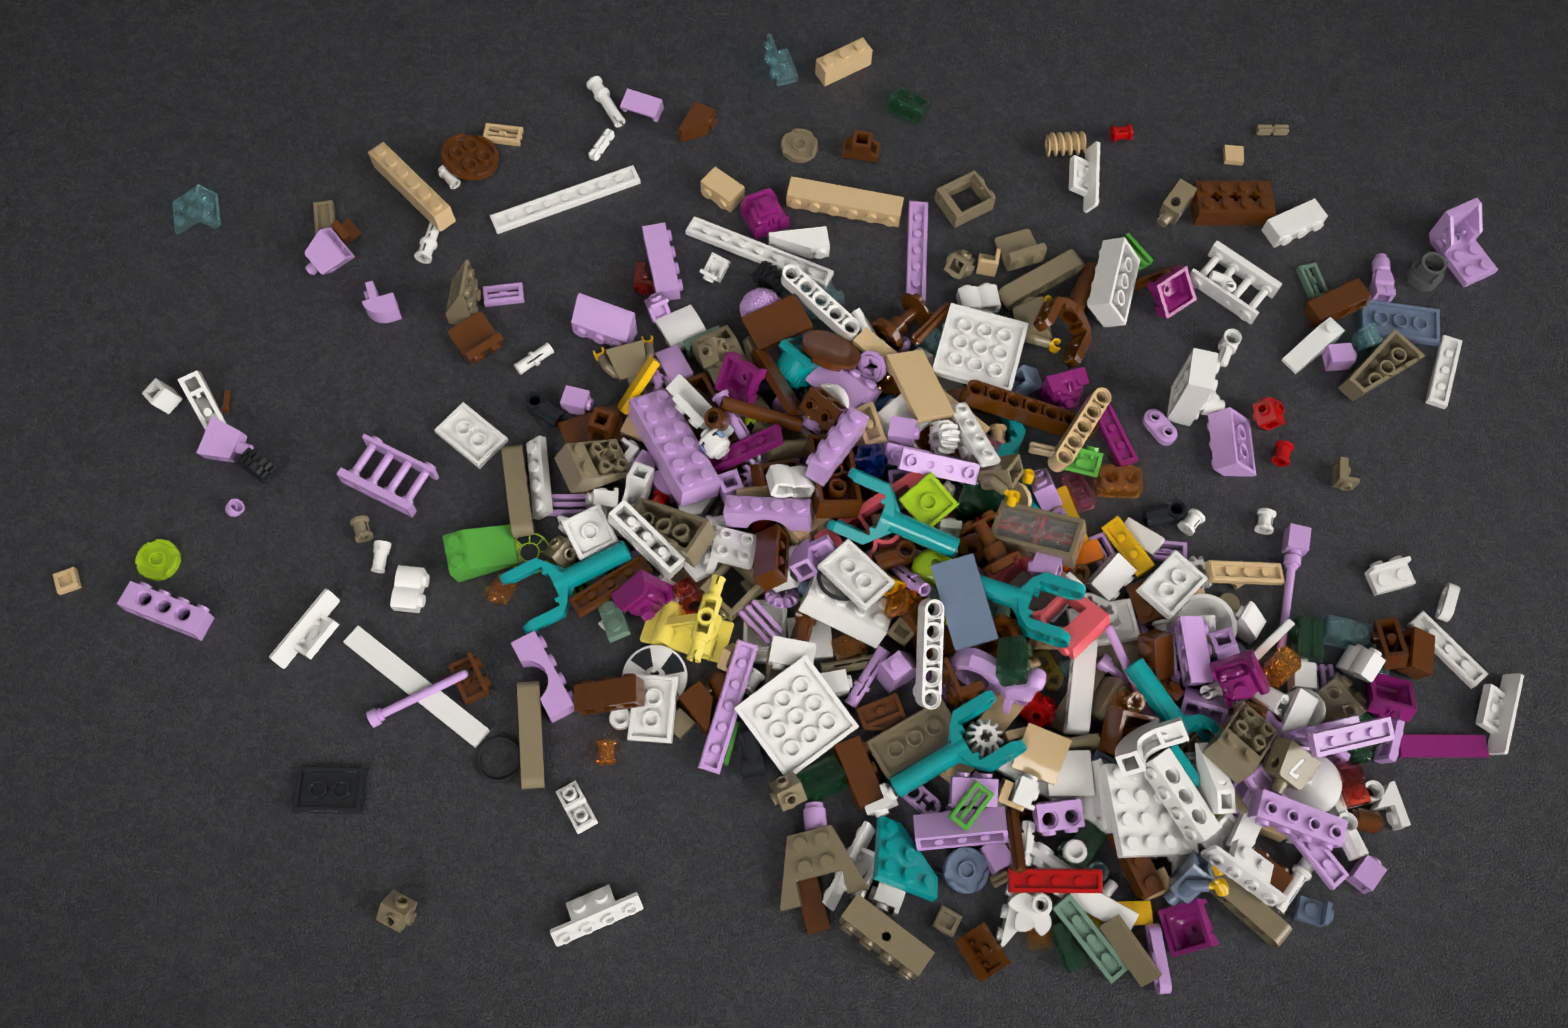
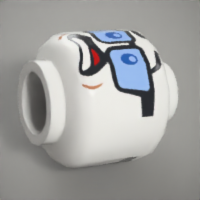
M707 428L701 433L700 436L702 438L699 441V446L708 458H716L718 460L729 452L730 441L721 430Z

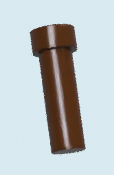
M225 390L223 406H221V412L229 413L230 390Z

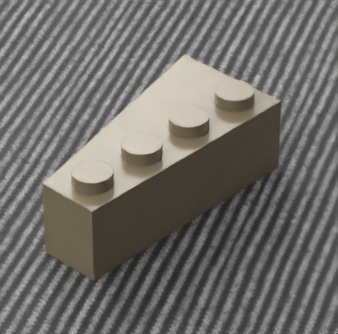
M1394 329L1377 344L1338 389L1353 402L1425 357V355L1400 332Z
M642 497L638 499L633 507L685 558V562L694 568L717 535L709 519Z

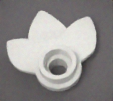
M1020 893L1009 901L1008 905L1018 912L1014 920L1016 931L1026 932L1035 928L1040 936L1045 935L1049 931L1052 923L1049 915L1052 910V901L1046 894L1036 893L1031 896L1027 893ZM1037 901L1043 903L1044 908L1042 910L1036 907Z

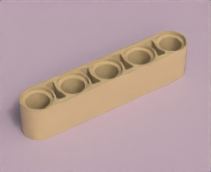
M1097 388L1086 398L1048 459V466L1052 471L1061 472L1077 456L1111 401V394L1106 388Z

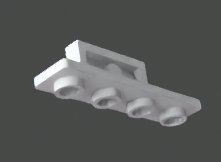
M1097 141L1086 149L1085 159L1076 155L1070 158L1069 190L1084 196L1083 212L1085 213L1094 209L1099 203L1100 142Z
M677 375L666 387V390L673 396L672 400L676 403L675 408L683 415L686 413L690 417L688 421L696 429L699 427L704 430L710 428L705 424L704 416L707 410L713 407L682 375ZM729 425L722 432L728 438L734 432V428Z
M967 403L951 404L954 411L952 418L955 424L958 425L957 430L960 431L959 447L957 448L960 457L967 462L976 463L978 461L981 467L1000 464L999 456Z
M324 589L270 654L269 658L283 669L287 667L298 652L312 659L339 626L328 615L340 600L331 591Z
M1521 673L1503 675L1500 689L1493 684H1484L1475 724L1490 733L1487 745L1489 755L1508 754L1524 675Z
M864 821L862 826L858 828L856 838L847 849V852L870 888L874 880L875 852L866 848L875 833V829L869 822ZM842 871L835 872L830 887L824 893L822 903L832 911L835 910L844 891L847 892ZM868 890L857 893L864 898Z
M1237 839L1232 842L1230 853H1227L1218 845L1201 851V857L1240 884L1245 890L1255 895L1266 905L1272 907L1286 901L1287 896L1270 884L1274 865L1241 840Z
M608 884L567 902L566 906L571 921L551 929L550 934L556 946L559 947L606 925L613 924L622 918L633 915L643 910V905L637 892L615 901Z

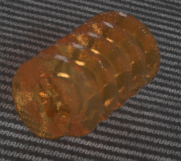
M1282 646L1261 668L1270 686L1279 690L1295 672L1300 670L1301 660L1293 649Z

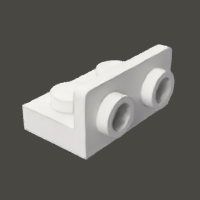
M1399 555L1389 559V562L1383 563L1381 560L1370 564V568L1364 574L1374 596L1410 587L1416 583L1408 566V563L1412 560L1410 556L1402 558Z

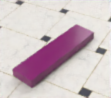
M1109 403L1097 424L1119 469L1136 463L1139 459L1111 403Z
M774 424L731 444L729 452L721 459L708 458L716 473L723 472L726 469L783 445L781 426Z
M1403 735L1398 750L1399 758L1489 757L1485 735Z

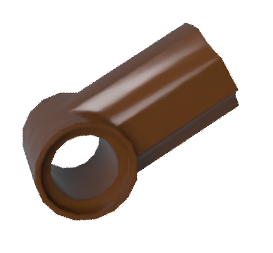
M902 540L896 546L872 553V559L882 570L898 565L906 566L913 562L916 546L910 540ZM907 550L910 552V555H903L900 551Z
M799 602L794 619L795 625L790 638L809 642L813 625L815 626L817 619L798 611L801 602Z

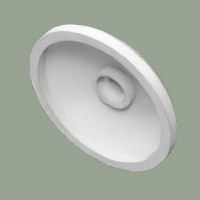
M1192 595L1174 615H1215L1216 631L1231 627L1234 637L1237 634V620L1233 610L1225 601L1214 595ZM1206 637L1207 643H1210L1212 647V656L1210 658L1216 657L1211 639Z
M1324 756L1315 757L1321 764L1304 787L1299 791L1286 787L1284 794L1289 799L1327 812L1335 806L1340 798L1342 781L1337 768L1330 760Z

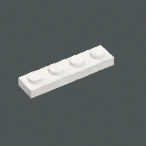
M539 435L526 443L533 519L541 520L553 513L546 437Z

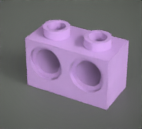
M1073 797L1031 804L1035 806L1034 811L1032 810L1035 831L1042 833V836L1056 835L1057 830H1065V833L1078 832L1079 827H1085L1080 798ZM1071 809L1074 817L1071 821L1067 822L1065 813ZM1049 812L1052 817L1051 822L1044 825L1042 821L1043 815Z

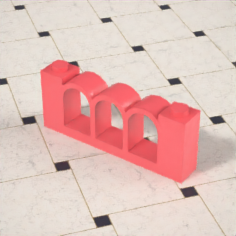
M910 472L893 483L891 486L896 499L905 494L926 475ZM878 493L864 502L857 518H840L838 520L852 526L860 524L864 531L870 533V527L865 519L885 507V504H882L881 501L886 495ZM827 528L813 536L816 540L828 534L837 548L843 543L840 534ZM896 534L888 540L880 538L873 540V548L867 556L873 561L872 553L879 551V548L886 549L898 545L903 540V537Z
M1022 556L1023 559L1019 561L1017 557L1014 559L1015 564L994 575L992 571L987 573L988 578L1009 584L1022 571L1030 575L1027 568L1030 559L1033 560V558ZM1057 596L1042 610L1033 611L1031 618L1048 624L1067 604L1078 611L1080 614L1063 628L1071 636L1069 646L1066 648L1057 647L1062 655L1069 656L1075 660L1105 631V627L1110 625V617L1107 612L1085 596L1080 600H1069Z

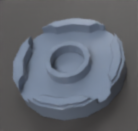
M961 847L951 851L945 858L943 876L947 884L954 891L962 894L973 893L980 890L987 882L989 868L987 867L984 855L978 850L971 847Z

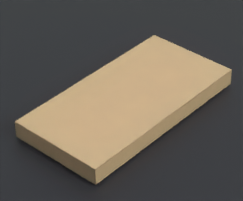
M923 349L886 355L885 361L913 419H916L917 423L953 417L954 411Z

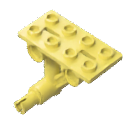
M712 575L708 592L702 597L698 613L684 610L680 604L670 601L667 605L663 603L662 609L655 614V617L645 621L640 641L650 645L665 646L676 652L687 654V659L692 662L695 659V663H700L701 658L718 663L723 648L729 645L734 628L733 622L723 620V617L718 614L722 603L720 595L726 579L720 576L718 580V575Z

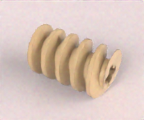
M1073 131L1071 135L1069 132L1064 134L1058 132L1056 135L1051 132L1049 135H1046L1045 151L1047 157L1050 156L1051 151H1053L1055 157H1057L1058 151L1061 152V156H1064L1066 151H1068L1069 156H1072L1073 150H1075L1077 156H1079L1080 150L1083 153L1086 151V134L1083 131H1080L1078 134Z

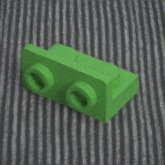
M1087 445L1086 449H1080L1073 462L1064 470L1098 478L1103 453L1099 452V448Z

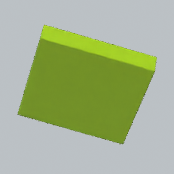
M932 472L928 473L898 499L914 519L932 527L959 505Z

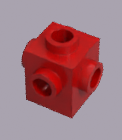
M1264 397L1259 402L1252 404L1254 410L1252 415L1258 427L1269 431L1286 424L1283 416L1284 406L1280 401L1272 397Z
M1037 691L1031 702H1028L1019 714L1028 723L1042 728L1045 724L1050 726L1057 716L1054 712L1058 706L1055 705L1051 698Z

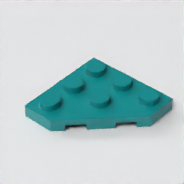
M880 816L877 819L873 879L933 902L937 899L938 893L937 875L922 853L917 851V846L900 822Z

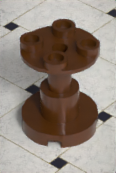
M910 293L902 295L901 302L905 312L899 317L895 315L888 321L882 317H877L870 323L878 337L883 339L896 352L903 348L904 343L901 336L907 331V325L913 320L922 325L933 314L923 304V298L917 293L914 295Z
M992 510L982 514V519L975 523L971 520L961 526L963 530L960 532L963 535L975 529L985 546L982 552L989 563L987 567L981 570L982 575L985 577H989L987 573L991 571L994 575L1015 564L1014 559L1017 557L1019 561L1023 559L1019 550L1008 554L1002 541H996L987 525V522L999 515L998 512L994 513Z

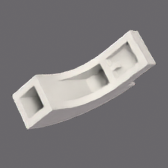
M636 461L634 462L626 476V488L622 501L625 500L634 507L640 497L649 498L654 478V468ZM612 527L616 536L624 538L616 529Z
M1178 717L1161 723L1159 720H1155L1126 735L1115 749V759L1123 777L1146 771V760L1158 750L1189 741L1182 718Z

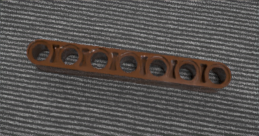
M970 380L960 394L961 402H966L970 407L1059 436L1064 435L1077 414L1076 412L979 380ZM1098 424L1095 425L1094 429L1092 430V432L1090 433L1089 437L1085 442H1087L1092 437V435L1097 431Z

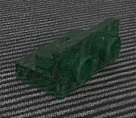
M899 86L891 93L886 110L918 125L922 115L930 108L932 101Z
M834 755L795 774L803 786L808 799L806 800L807 803L821 802L825 798L839 793L848 787L846 774Z
M1063 923L1051 926L1049 930L1067 974L1087 967L1089 963L1083 948L1072 936L1068 928Z

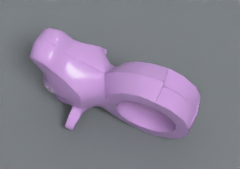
M969 647L958 650L950 661L961 686L982 680L985 687L984 692L992 690L993 693H1001L1004 697L1003 713L1009 714L1013 703L1026 706L1028 702H1031L1036 692L1043 689L1046 683V673L1036 667L1028 668L1018 663L1009 667H1003L995 657L976 648Z

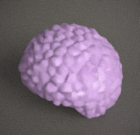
M767 288L751 290L743 297L739 305L741 317L781 299L776 292Z

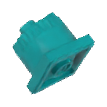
M803 336L782 340L779 347L783 351L776 362L784 378L789 381L788 384L796 389H799L800 386L808 387L810 383L805 381V379L818 367L817 364L811 361L812 357L801 349Z

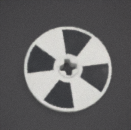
M650 645L636 651L626 662L622 677L628 673L649 675L659 673L658 675L679 677L677 701L679 700L678 696L684 693L688 681L687 668L682 658L674 650L661 645Z

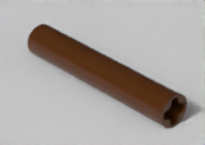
M725 395L721 399L720 409L772 425L778 424L782 428L800 432L802 428L803 418Z

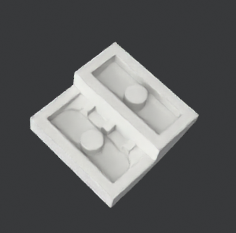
M691 305L655 320L657 327L665 337L667 345L671 347L677 344L681 351L684 350L683 340L706 331L702 321Z

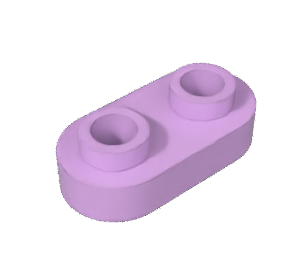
M1150 409L1145 413L1142 419L1143 425L1158 443L1164 446L1173 444L1178 433L1164 414L1157 409Z

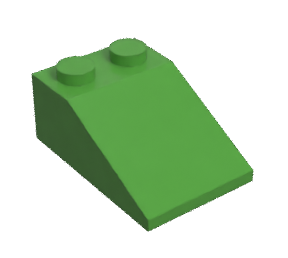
M511 525L465 529L442 536L449 573L457 582L519 565Z

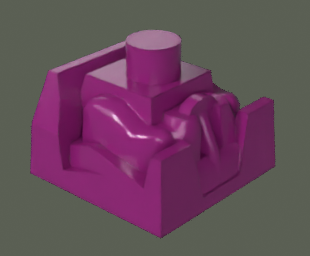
M771 188L745 196L740 204V212L755 240L768 236L769 232H778L790 227L789 216H786L781 205L778 203L775 192Z
M1176 265L1170 269L1171 273L1163 274L1157 281L1147 283L1154 302L1157 304L1155 306L1156 313L1165 319H1169L1197 300L1188 267L1185 265Z
M735 351L727 352L714 388L719 392L728 390L729 397L755 404L758 397L755 393L759 390V385L765 378L767 369H759L750 361L743 360L742 355Z
M1085 367L1047 376L1038 392L1042 402L1070 411L1075 410L1079 405L1083 385L1089 384Z
M642 569L611 594L614 604L621 611L625 612L628 609L632 615L640 616L643 622L653 619L655 614L662 609L663 603L667 605L674 599L670 584Z
M1252 649L1209 663L1211 674L1215 682L1218 681L1228 708L1232 707L1233 702L1252 698L1257 692L1260 695L1270 692V684Z
M1381 673L1376 675L1372 683L1364 681L1365 694H1367L1369 703L1367 712H1371L1375 718L1391 717V719L1398 717V720L1409 723L1418 711L1412 681Z
M1194 899L1189 904L1184 902L1158 910L1171 957L1219 945L1216 935L1212 934L1213 927L1204 907V904L1207 903L1206 899Z

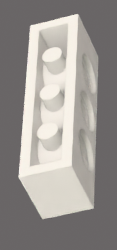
M625 500L608 514V523L668 581L684 566L685 558Z
M1170 748L1155 754L1146 761V771H1143L1145 778L1155 790L1158 798L1162 801L1190 846L1206 841L1222 828Z

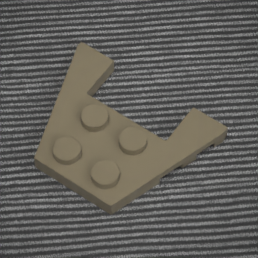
M832 825L787 836L781 911L803 906L798 886L799 881L838 871L843 872L847 894L869 890L867 882L863 879L858 867L851 859Z

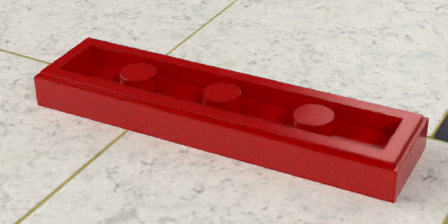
M1008 868V892L1103 894L1102 869L1026 868L1025 872L1017 874L1012 868Z

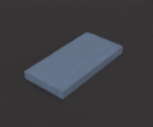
M1370 299L1368 306L1359 310V335L1383 339L1396 329L1411 343L1438 346L1440 344V309Z
M974 554L930 565L940 600L944 605V614L955 651L997 640L998 635Z

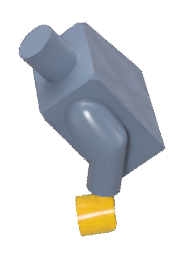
M1192 850L1170 876V890L1164 895V898L1172 906H1175L1181 899L1189 904L1200 892H1210V889H1215L1217 896H1226L1229 893V887L1223 878L1213 881V872L1215 876H1221L1224 873Z

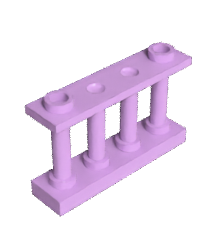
M364 434L362 438L367 448L352 469L348 471L343 468L339 469L337 472L338 478L342 483L413 518L417 510L412 500L428 476L438 480L439 476L436 467L429 462L423 463L384 444L380 438L374 435L370 437ZM376 450L384 454L385 456L371 477L366 480L361 478L359 473ZM392 459L403 463L388 487L383 489L377 486L378 480ZM410 468L421 472L405 496L399 497L395 495V490Z
M886 441L880 460L882 463L898 466V469L925 475L932 472L935 477L976 485L980 464L963 461L960 457L939 455L932 451Z
M1357 715L1284 731L1281 734L1282 738L1295 741L1306 751L1311 750V756L1317 758L1395 740L1391 717H1380L1360 722Z

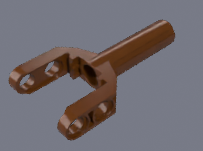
M1086 263L1069 298L1056 297L1055 299L1045 301L1033 323V326L1039 332H1042L1054 324L1059 314L1061 319L1069 326L1068 332L1073 337L1063 356V361L1068 368L1076 367L1082 361L1092 341L1090 325L1084 310L1090 297L1091 283L1094 280L1095 267L1098 263Z

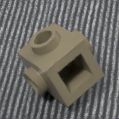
M963 249L951 252L946 259L947 264L944 270L951 277L962 279L972 274L975 268L973 265L975 259L971 257V253Z
M709 336L704 339L703 343L697 345L699 357L704 368L718 369L721 367L726 353L729 352L725 338H716V336Z
M560 535L550 541L549 547L542 554L551 564L563 568L573 565L578 559L568 537Z
M794 772L780 776L775 781L769 783L772 790L769 793L773 804L775 806L779 805L783 812L808 800L803 786Z
M392 890L380 903L376 920L400 933L407 925L411 926L417 915L415 913L417 902Z

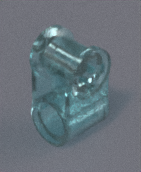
M1376 322L1360 328L1358 332L1352 335V343L1358 352L1384 341L1383 338H1380L1376 329Z

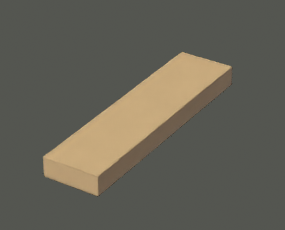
M1217 560L1205 562L1208 583L1282 585L1285 583L1281 563Z

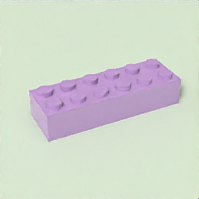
M665 388L629 399L628 416L681 508L717 496L721 480L708 457L700 448L699 442L683 414L675 408L676 403L672 400V395Z

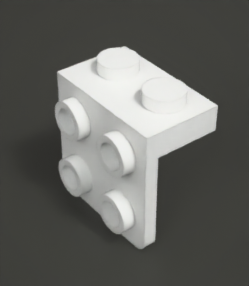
M717 525L715 530L717 535L708 547L710 552L706 551L703 564H707L706 573L713 575L718 562L751 569L755 555L756 535Z

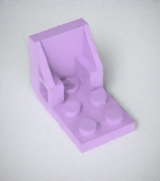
M1478 198L1446 211L1429 232L1430 244L1437 253L1446 259L1448 268L1463 288L1498 271V268L1476 241L1483 232L1482 203Z

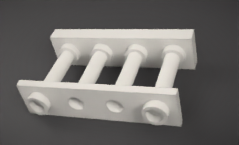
M1217 240L1208 254L1211 258L1200 272L1196 269L1191 271L1190 277L1193 287L1239 316L1241 320L1252 324L1259 314L1255 310L1266 295L1272 299L1282 283ZM1217 263L1227 269L1224 274L1229 276L1235 274L1243 279L1242 283L1232 294L1221 287L1218 282L1215 283L1206 277ZM1249 285H1252L1259 290V293L1248 305L1240 300L1239 297Z

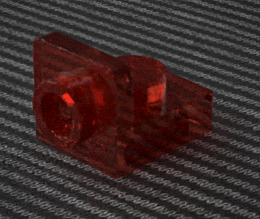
M637 262L633 281L634 292L642 295L654 294V282L648 280L649 271L645 270L644 262Z

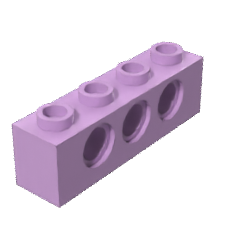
M132 581L129 582L117 602V605L122 609L200 641L203 640L214 620V617L209 613L210 609L200 604H197V606L190 605L189 600L180 596L177 599L170 597L171 594L162 589H159L158 592L152 590V586L141 581L139 584ZM151 598V601L145 605V602ZM170 606V609L164 612L165 608ZM190 613L189 617L183 620V617Z

